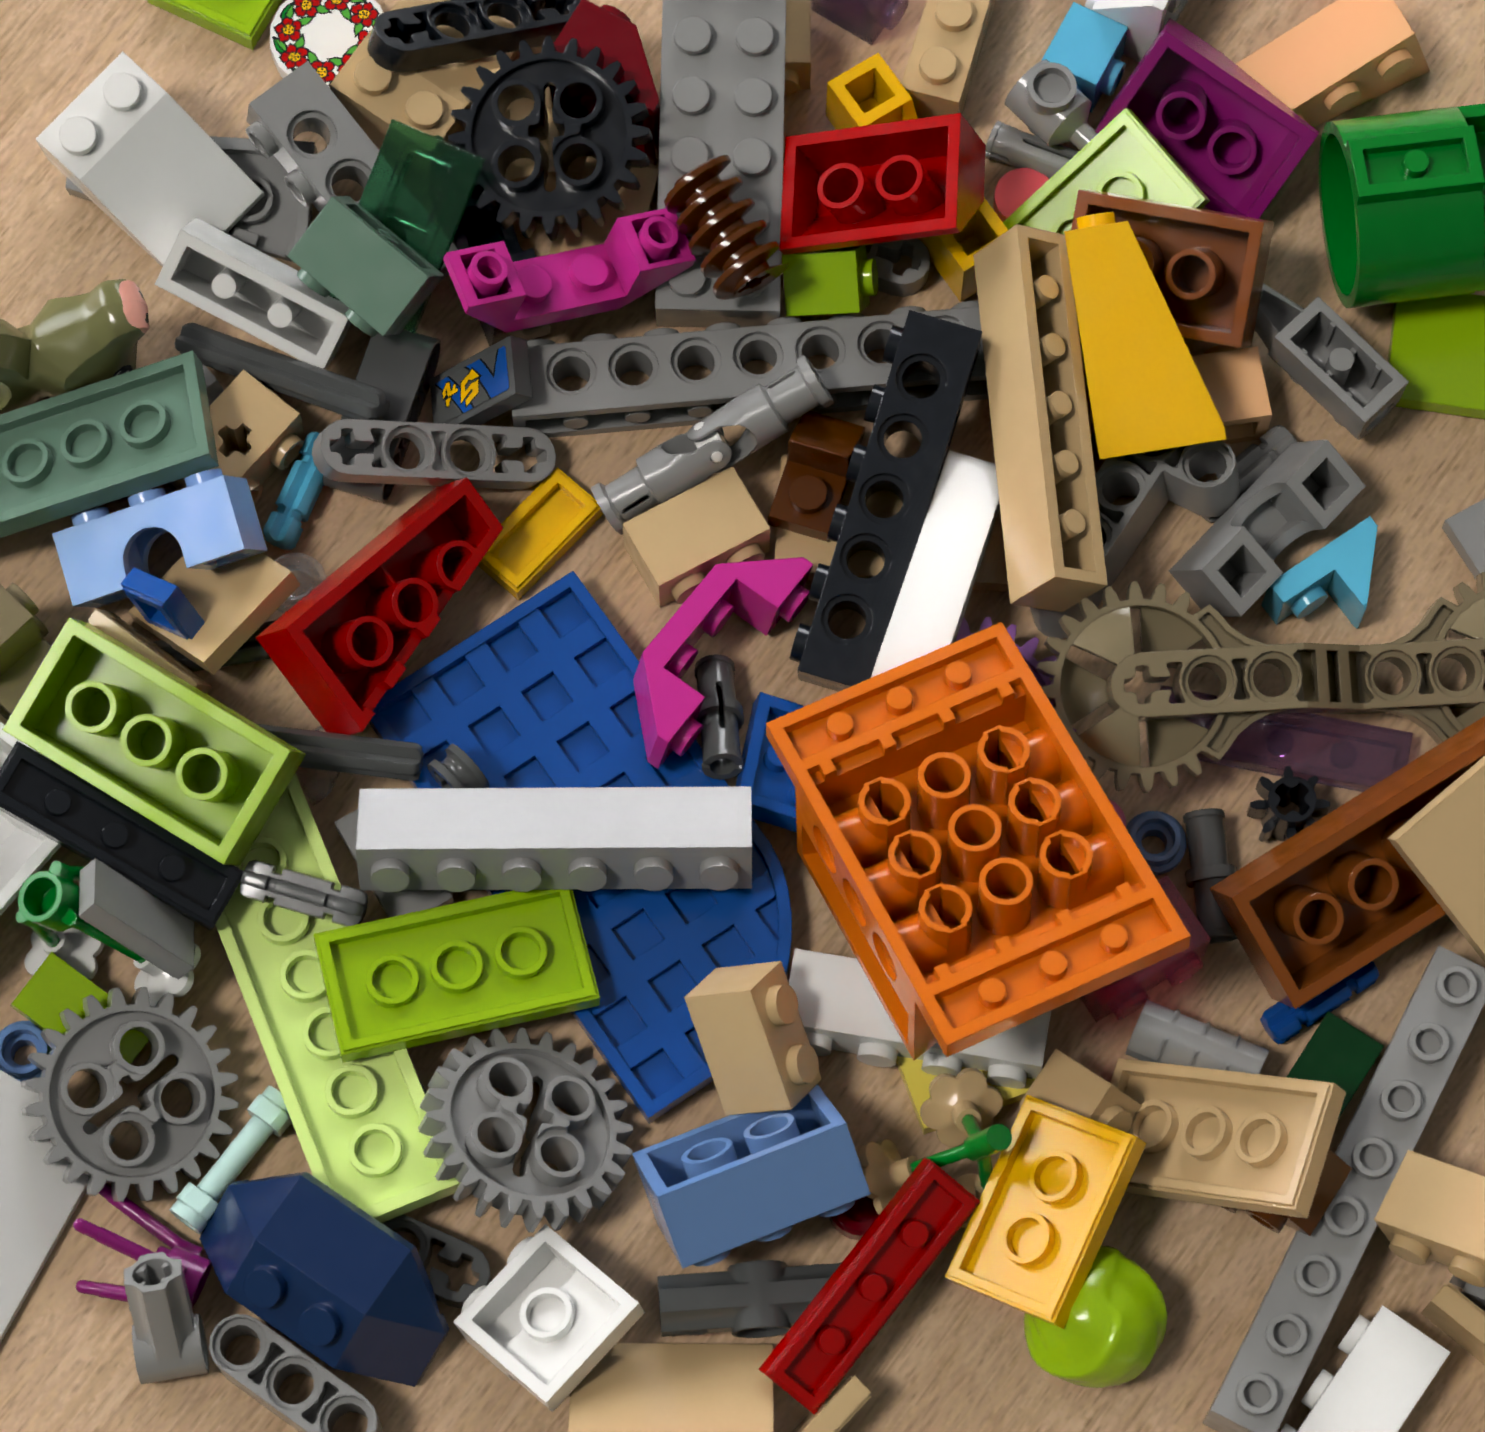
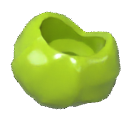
M1110 1246L1100 1247L1085 1283L1070 1311L1064 1329L1029 1314H1024L1025 1339L1034 1362L1042 1370L1075 1385L1091 1388L1121 1385L1140 1375L1150 1364L1161 1345L1167 1326L1166 1304L1158 1286L1150 1275L1135 1261L1126 1258L1118 1249Z

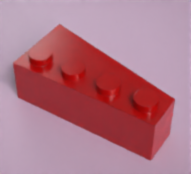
M467 477L436 487L255 638L326 732L347 735L363 732L375 715L373 710L387 690L393 689L406 670L405 663L421 640L429 637L441 620L439 617L440 613L453 594L462 589L503 530V526Z

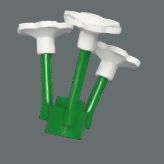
M54 861L50 865L49 871L34 873L23 883L18 895L19 911L16 913V920L33 930L31 934L33 948L24 959L25 968L30 975L33 976L49 954L53 952L87 979L91 980L98 971L96 957L101 953L105 944L133 959L135 967L140 969L134 982L135 991L137 988L147 987L150 1006L155 1007L164 994L171 993L174 997H182L191 989L194 982L193 969L178 980L79 918V886L73 883V881H80V870L85 866H69L60 861ZM194 943L195 968L199 963L201 957V950L199 946Z

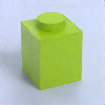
M866 245L788 255L782 254V263H789L788 268L783 272L786 317L860 313L870 305L869 296H876L878 293L877 263L875 258L867 259Z

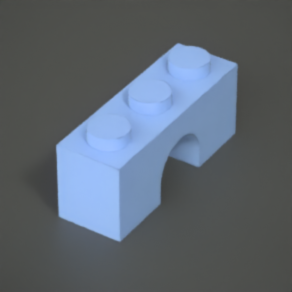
M220 468L205 470L186 477L184 480L187 488L166 494L164 488L150 489L128 497L130 506L128 508L109 513L108 507H101L72 516V527L52 533L72 605L75 607L99 608L128 598L122 590L121 582L133 567L150 574L148 568L150 548L155 540L166 532L171 533L177 539L187 568L212 570L266 552L267 547L247 478L223 475Z

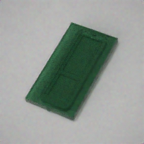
M392 119L359 205L441 271L444 264L443 258L450 249L486 158L444 141L443 137L439 135L433 136L401 121ZM330 292V294L328 295V296H330V297H333V298L339 300V299H338L337 297H335L331 292ZM431 294L405 326V330L416 333Z

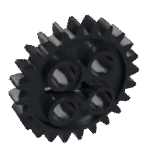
M546 36L542 52L533 54L528 43L522 40L519 46V59L512 61L507 54L499 50L496 52L501 69L494 74L490 70L478 66L476 71L484 84L482 88L478 90L463 86L460 90L471 105V108L452 110L451 116L457 124L465 128V131L448 135V141L454 149L466 152L454 158L451 163L457 173H471L461 183V187L467 196L482 193L476 206L484 216L499 207L496 221L502 229L506 230L517 218H520V231L525 238L530 239L538 223L543 224L550 241H556L559 227L562 223H568L575 236L579 237L582 234L581 218L589 215L596 224L602 227L605 225V220L601 207L606 203L620 211L626 208L618 193L621 187L639 191L641 185L630 171L631 167H649L650 160L647 154L637 149L636 146L652 142L653 136L649 128L636 124L644 121L650 114L645 103H631L640 93L635 80L619 84L625 73L619 61L609 64L602 70L604 55L601 48L596 46L583 59L581 58V47L577 39L571 38L564 52L558 53L552 37ZM553 85L556 87L553 100L552 118L561 136H557L553 140L556 188L548 192L545 186L548 178L549 158L540 141L546 140L549 135L545 90L548 86ZM585 95L597 99L594 110L586 117L572 118L566 115L568 106L577 97ZM529 98L535 101L533 110L526 118L517 121L505 118L506 109L516 99ZM589 156L597 160L595 170L588 177L577 180L567 176L568 167L576 158ZM527 158L535 162L532 173L526 179L518 182L505 179L507 168L515 160Z

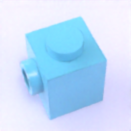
M1073 2L1042 60L1047 59L1050 63L1062 64L1074 74L1077 88L1092 102L1091 113L1102 93L1110 97L1113 95L1123 76L1126 63L1120 60L1124 52L1128 26Z

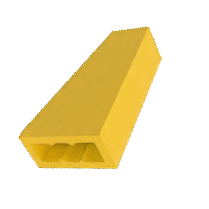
M1114 212L1097 213L1076 218L1078 229L1064 231L1099 460L1227 440L1226 429L1129 222L1116 223Z

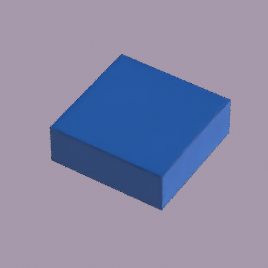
M135 567L121 582L122 590L148 623L186 640L188 638L193 639L204 625V620L178 586Z

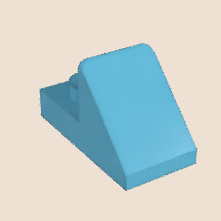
M1370 516L1283 573L1266 590L1261 606L1276 625L1293 613L1298 619L1309 615L1326 601L1328 593L1355 628L1360 626L1367 608L1378 527Z

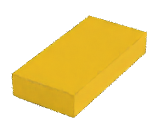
M557 467L501 523L503 530L478 566L519 601L603 515V512L597 501Z

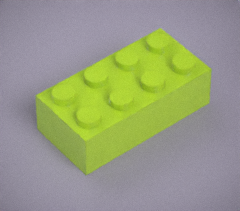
M71 617L66 621L2 729L224 865L240 866L306 756L305 753L93 625Z

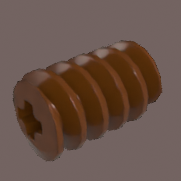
M728 155L710 159L683 175L676 181L673 189L664 200L668 212L681 214L676 222L679 232L686 236L693 235L688 244L691 254L697 257L706 256L700 265L701 271L707 278H718L713 286V293L716 298L721 300L739 298L760 290L779 277L788 268L789 264L769 266L768 259L779 249L777 241L760 245L756 243L755 239L767 227L765 220L745 223L743 217L754 207V200L747 198L733 202L731 196L743 184L741 177H732L721 180L719 174L731 162Z

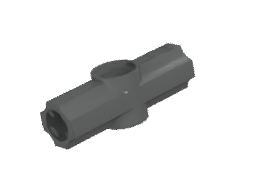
M756 1260L731 1265L727 1268V1271L658 1276L661 1336L676 1337L677 1335L732 1332L734 1337L765 1338L786 1334L842 1262L787 1267V1264L782 1261Z

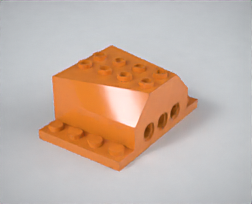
M1002 622L766 723V736L795 786L797 852L913 1060H916L936 1043L940 1045L946 1057L951 1056L1189 948L1191 935Z

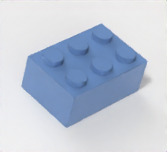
M818 1084L792 1110L729 1115L632 1153L655 1220L682 1269L691 1265L703 1267L718 1263L730 1254L731 1249L754 1240L759 1242L776 1240L788 1234L794 1224L817 1215L820 1217L839 1215L853 1207L855 1200L871 1194L847 1123Z

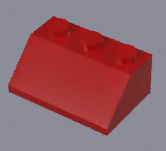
M961 113L786 136L779 250L784 255L961 233L984 202L985 143Z

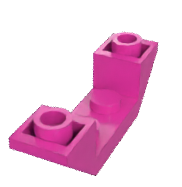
M666 208L617 218L604 244L513 262L505 242L500 241L446 252L443 260L465 313L509 333L620 309L692 267L696 258L689 250V242L686 235L681 234L677 229V214L670 213Z
M804 557L721 563L716 564L643 651L633 678L648 763L659 769L673 751L679 756H683L703 728V725L696 719L705 697L681 680V677L689 669L698 654V650L693 646L702 635L707 633L712 638L715 637L732 613L738 615L766 636L781 618L791 623L808 601L810 591L804 586L814 564Z

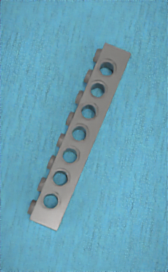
M978 301L961 302L954 305L951 309L926 311L922 307L906 306L895 309L887 315L864 316L862 313L835 314L828 320L803 322L795 317H781L768 322L767 325L741 327L736 323L723 322L713 324L707 327L705 331L679 333L678 330L672 328H657L646 332L643 336L617 338L613 334L598 333L589 335L580 342L557 344L549 339L528 340L532 398L512 408L513 427L536 429L544 433L548 438L690 426L696 424L758 383L765 387L797 367L796 360L803 355L809 358L818 354L826 355L835 362L828 368L816 369L831 394L834 404L827 408L819 405L810 411L826 414L866 410L874 384L886 387L892 367L890 363L872 361L868 358L867 354L876 349H885L893 325L904 328L909 310L981 331ZM982 340L964 401L988 399ZM753 360H763L771 364L773 368L764 374H752L746 371L743 366ZM700 365L709 369L711 374L700 380H692L686 378L681 372L687 367ZM629 371H641L649 376V379L640 385H628L619 378ZM918 372L910 375L904 381L903 387L908 394L915 398H927L938 390L939 384L932 375ZM570 376L581 377L587 381L583 388L576 391H567L557 385L562 379Z
M1440 945L1437 947L1335 1152L1352 1170L1311 1236L1296 1231L1202 1424L1218 1432L1278 1431L1377 1227L1374 1218L1407 1151L1414 1150L1485 1004L1484 967Z

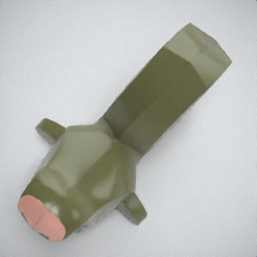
M126 279L107 280L100 283L89 293L48 300L30 325L16 328L7 321L0 319V414L135 370L138 340L149 329L148 306L140 288L133 281Z

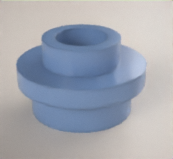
M1148 811L1135 816L1126 825L1127 831L1154 875L1170 872L1181 862L1186 850V835L1182 826L1175 818L1163 812ZM1148 836H1156L1163 841L1165 849L1161 853L1151 854L1143 848L1141 841Z
M18 1021L0 1031V1070L20 1082L41 1077L42 1070L32 1063L19 1065L14 1062V1056L19 1048L26 1045L35 1047L37 1053L49 1054L52 1048L40 1035L43 1030L31 1021Z

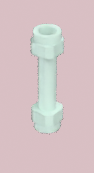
M268 1085L264 1092L255 1098L247 1108L251 1116L250 1120L199 1184L195 1186L188 1182L176 1197L177 1201L169 1209L176 1218L196 1233L201 1234L217 1208V1202L223 1196L228 1185L236 1180L273 1133L281 1137L292 1123L282 1095L276 1088Z

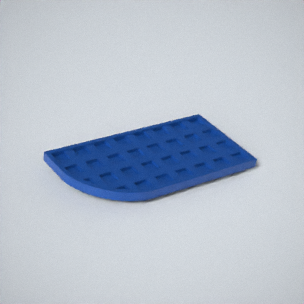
M574 571L395 684L393 689L387 690L373 710L375 715L369 722L380 739L412 742L422 746L424 760L420 777L415 781H410L414 788H441L432 777L427 765L434 759L443 761L447 755L445 749L452 743L461 748L479 767L489 782V788L729 787L724 779L710 778L702 771L703 753L701 746L696 740L683 756H679L673 751L659 769L648 763L633 683L639 661ZM753 818L752 888L723 891L711 889H663L659 891L644 889L573 890L600 996V1006L571 1013L649 1124L713 1082L684 997L715 968L781 961L787 976L792 944V910L788 886L781 863L771 843ZM486 890V891H487V893H488L489 896H490V895L499 894V893L508 892V891H513V890Z

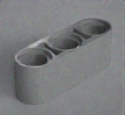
M234 1314L224 1318L215 1326L210 1336L209 1350L220 1372L228 1381L298 1432H332L336 1420L349 1412H357L368 1419L366 1432H382L383 1428L377 1412L366 1397L258 1319L247 1314ZM242 1335H251L260 1340V1349L257 1356L251 1362L244 1365H234L226 1360V1350L235 1338ZM294 1374L310 1376L314 1380V1385L310 1396L305 1401L298 1404H288L280 1400L279 1389L287 1377Z

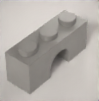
M1327 439L1291 443L1179 559L1169 572L1182 588L1190 593V597L1200 609L1210 604L1222 617H1242L1283 574L1274 562L1279 553L1301 535L1312 530L1326 529L1366 485Z

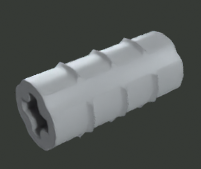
M1147 1000L1136 1023L1125 1054L1141 1061L1260 1074L1269 1050L1242 1039L1241 1035L1234 1036L1212 1027L1210 1022L1203 1023L1183 1015L1179 1009L1174 1011Z

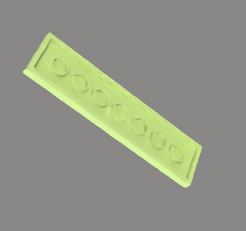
M295 773L240 866L236 867L244 871L249 861L259 860L276 865L275 872L282 874L283 869L287 868L335 883L334 889L341 890L340 882ZM240 881L215 925L312 1175L381 1223L454 1194L460 1184L456 1178L438 1181L435 1177L444 1159L427 1158L423 1153L432 1136L422 1134L418 1130L427 1113L420 1108L425 1094L407 1049L342 1063L314 943V934L346 926L332 923V915L326 914L325 919L322 920L274 906V899L269 897L266 903L245 898L240 893Z

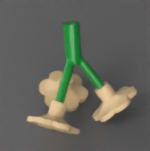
M966 1068L956 1076L943 1073L931 1081L929 1085L930 1098L922 1104L920 1116L927 1127L936 1130L937 1137L942 1144L953 1147L925 1158L932 1160L939 1167L966 1158L971 1161H977L978 1174H965L956 1181L979 1200L995 1166L992 1165L991 1156L1007 1149L1011 1144L1012 1135L1010 1130L1003 1124L994 1125L993 1117L1003 1107V1098L999 1090L987 1085L986 1078L980 1070ZM883 1139L877 1143L868 1142L863 1144L859 1151L860 1162L863 1166L862 1170L871 1193L867 1197L873 1199V1204L878 1214L883 1211L922 1161V1159L918 1160L915 1156L902 1159L896 1145L889 1139ZM973 1212L969 1215V1217L966 1219V1221L962 1224L961 1227L967 1228L968 1223L973 1215Z

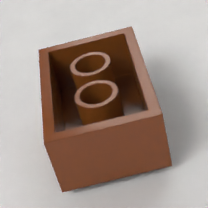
M1078 190L1071 230L1078 229L1076 218L1097 213L1114 212L1116 223L1128 221L1183 338L1237 348L1252 345L1274 221L1097 190Z

